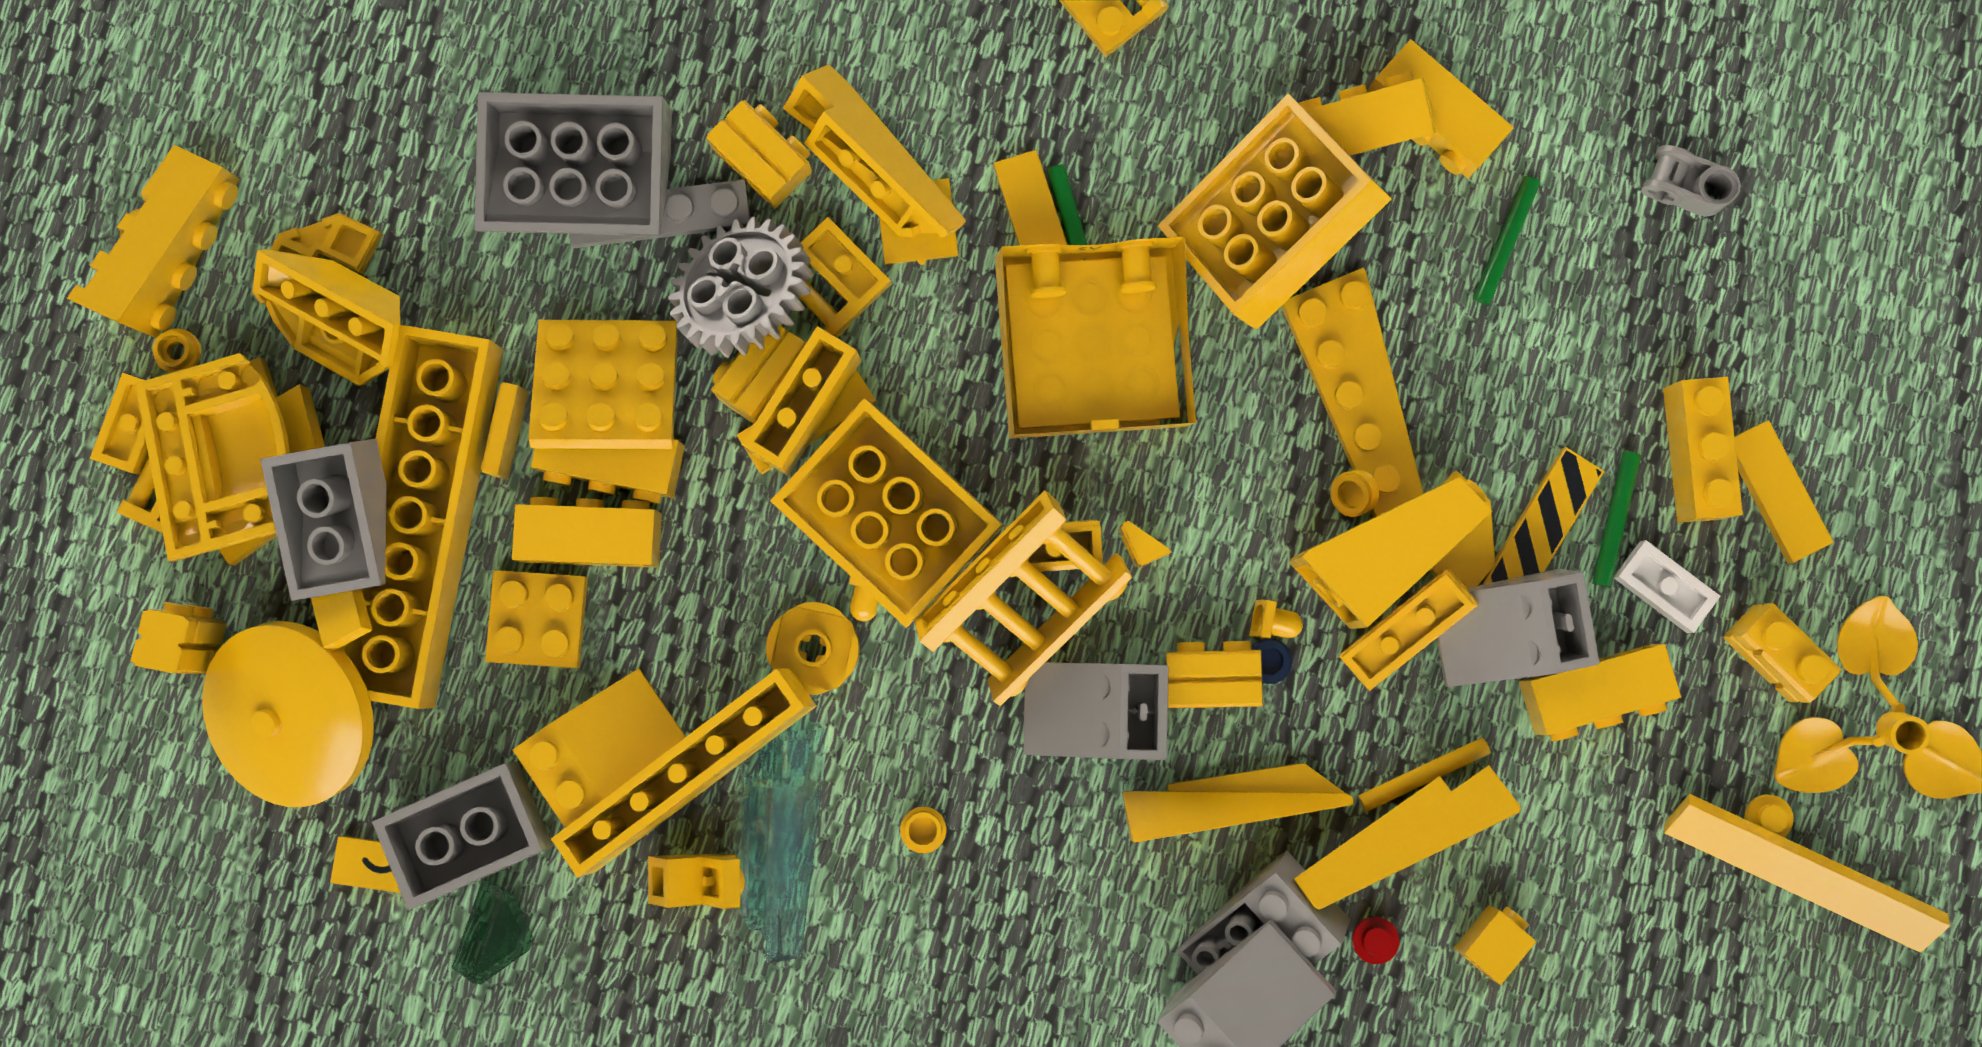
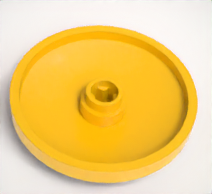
M289 621L259 624L229 638L211 660L206 672L202 693V708L206 730L221 763L245 789L273 804L286 807H306L318 804L337 795L349 787L360 775L369 758L374 735L373 710L370 697L360 673L347 654L341 648L336 650L323 648L319 631Z

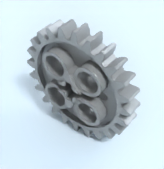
M751 217L746 228L738 219H735L729 232L718 226L716 231L717 238L711 240L705 235L702 236L701 239L704 247L700 251L690 248L688 252L693 260L690 263H679L677 266L684 273V276L671 280V284L678 292L668 296V300L675 306L670 314L678 322L676 327L696 348L703 347L709 355H713L719 350L725 357L729 358L735 347L744 356L747 355L749 343L752 342L760 349H763L765 344L764 337L768 334L777 340L780 338V332L777 327L781 323L793 326L794 322L789 316L791 310L803 311L805 308L798 300V296H805L811 293L810 288L804 282L813 277V273L806 266L811 260L795 235L791 234L783 224L777 227L771 219H767L761 225L755 217Z

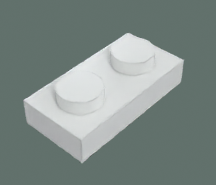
M1647 540L1639 541L1613 577L1686 633H1694L1721 597Z

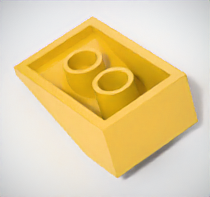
M640 668L554 720L512 750L566 828L686 736Z

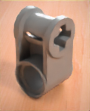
M1662 145L1657 148L1655 153L1657 163L1650 180L1643 183L1641 188L1642 194L1649 198L1707 217L1715 215L1734 201L1740 192L1741 184L1735 171L1727 166L1698 157L1684 148ZM1705 184H1710L1717 189L1719 200L1708 196L1705 192Z

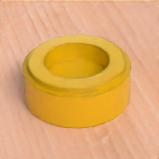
M1354 469L1344 472L1334 479L1330 489V496L1333 505L1341 514L1357 517L1370 512L1376 506L1379 500V487L1371 474L1364 470Z

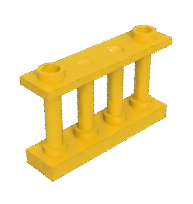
M1046 490L914 620L919 641L932 652L943 642L951 641L992 674L987 679L993 701L999 706L1010 696L1013 697L1022 692L1029 678L1108 601L1118 598L1126 589L1128 581L1132 578L1123 558L1117 553L1103 565L1062 529L1063 523L1067 519L1059 502ZM1050 543L1090 578L1071 597L1028 562L1029 557L1042 544ZM1017 576L1057 610L1038 630L995 594L996 589L1008 577ZM976 609L987 611L1024 642L1006 661L1001 659L963 627V622Z

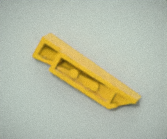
M828 64L801 76L783 109L812 130L804 144L899 237H913L920 233L939 234V237H946L964 225L966 220L855 89L834 68Z
M1305 763L1166 784L1167 791L1122 792L1128 833L1132 842H1142L1354 805L1352 796L1339 789Z
M1489 765L1453 791L1449 789L1439 776L1293 880L1312 907L1320 910L1518 814L1521 807Z

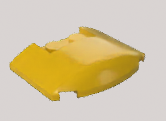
M240 353L135 383L168 561L175 562L276 533L260 459L290 454L288 435L282 413L266 380L249 365L251 362Z

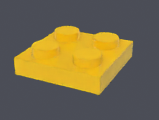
M493 570L485 662L580 668L588 577Z

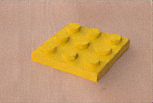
M539 319L528 435L530 447L673 449L678 347L677 321Z

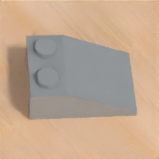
M377 439L344 443L260 459L291 601L384 585L386 481Z
M1271 919L1177 990L1169 998L1157 1022L1179 1047H1280L1328 1003L1337 991Z

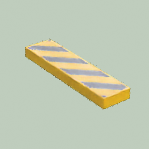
M1567 447L1562 448L1497 554L1495 566L1479 585L1544 572L1605 471Z

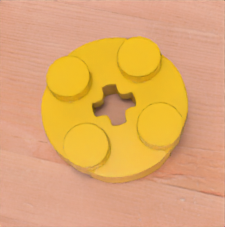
M819 602L802 603L781 615L773 623L766 642V656L773 671L777 668H790L809 695L823 694L840 687L854 672L860 654V643L853 623L840 610ZM812 635L820 636V644L826 646L825 655H817L815 662L807 661V653L800 650L802 641L810 642Z

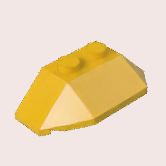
M268 249L257 250L252 293L260 304L265 303L273 322L293 349L358 386L369 383L393 366L400 328V296L333 260Z

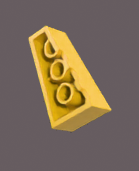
M173 145L141 191L142 199L145 201L142 207L130 213L126 212L117 225L120 231V238L109 254L101 250L89 265L96 273L85 288L76 284L67 299L120 324L157 338L161 331H166L174 322L176 317V308L174 306L182 290L189 289L194 283L197 275L195 265L202 251L209 249L213 245L218 233L216 224L224 210L231 208L237 199L238 187L236 185L239 178L225 168Z

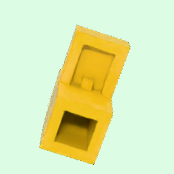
M736 854L648 856V904L666 908L706 905L721 909L740 907V894L744 890L745 879L744 873L740 868V859L736 858Z

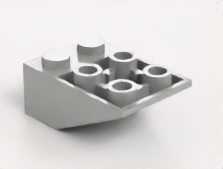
M1555 569L1469 587L1467 589L1479 602L1478 606L1436 638L1446 687L1557 674L1600 664L1584 572Z
M1045 662L1029 678L1025 687L1023 755L1167 760L1168 665Z
M1286 850L1259 871L1176 951L1197 974H1200L1272 919L1304 956L1315 965L1342 944L1351 919L1336 903L1320 910L1312 907L1293 880L1304 872L1305 869Z

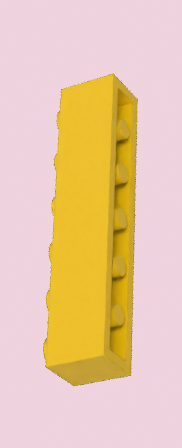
M790 668L775 669L552 837L551 840L577 878L597 872L817 707V705Z

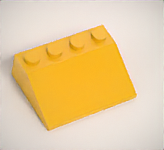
M1288 93L1160 222L1158 227L1167 238L1185 237L1186 260L1233 315L1257 330L1362 229L1391 198Z
M866 398L853 409L770 500L906 628L1005 526Z

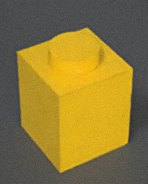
M1488 905L1454 946V949L1489 979L1502 985L1537 941L1525 932L1529 924L1512 909L1506 906L1503 911H1500Z

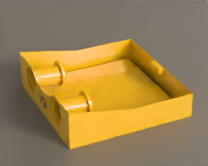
M1185 237L1134 239L1099 245L1039 244L1001 247L995 256V270L1009 439L1186 427L1196 423L1188 334ZM1179 324L1188 423L1160 425L1161 419L1180 418L1174 353Z

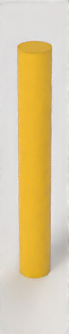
M1481 737L1357 795L1363 810L1368 812L1432 782L1439 776L1447 775L1491 754L1490 748L1485 739Z

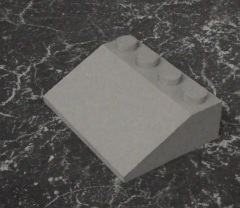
M478 92L474 230L476 232L661 236L671 157L672 109L663 96Z

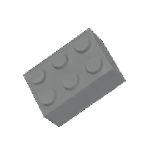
M518 762L499 765L372 821L408 910L431 902L553 847Z

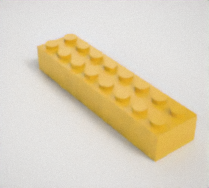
M400 325L394 364L389 368L375 438L377 439L386 481L385 584L362 589L372 631L340 647L360 673L367 688L370 701L416 709L436 707L504 349L490 339Z

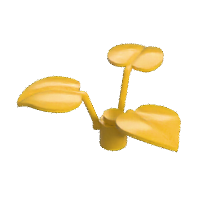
M1877 596L1857 607L1846 618L1838 634L1837 653L1841 664L1849 673L1861 675L1870 672L1872 683L1891 706V711L1879 718L1876 724V735L1852 736L1843 739L1841 728L1826 718L1809 717L1797 721L1785 732L1779 745L1774 778L1780 785L1805 793H1821L1838 789L1852 780L1859 767L1857 757L1848 747L1854 745L1881 747L1886 745L1906 754L1903 760L1904 774L1908 783L1920 794L1936 799H1947L1967 794L1982 793V751L1974 738L1964 728L1955 723L1936 720L1927 724L1922 719L1905 713V705L1895 698L1880 677V673L1885 675L1902 673L1913 663L1918 652V640L1913 626L1896 608L1889 597Z

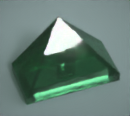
M482 879L451 967L473 984L482 985L528 952L532 946L534 938L511 892L493 881Z

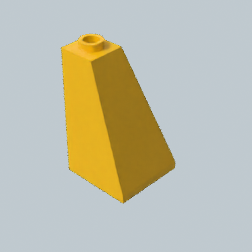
M1457 477L1295 555L1288 563L1350 629L1366 628L1493 511L1485 503L1488 500L1486 494L1476 483L1469 479L1464 481L1461 477Z

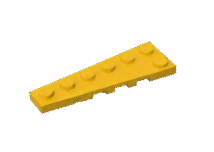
M1364 267L1289 298L1281 306V309L1352 470L1360 469L1368 472L1378 484L1379 500L1371 510L1373 517L1423 494Z

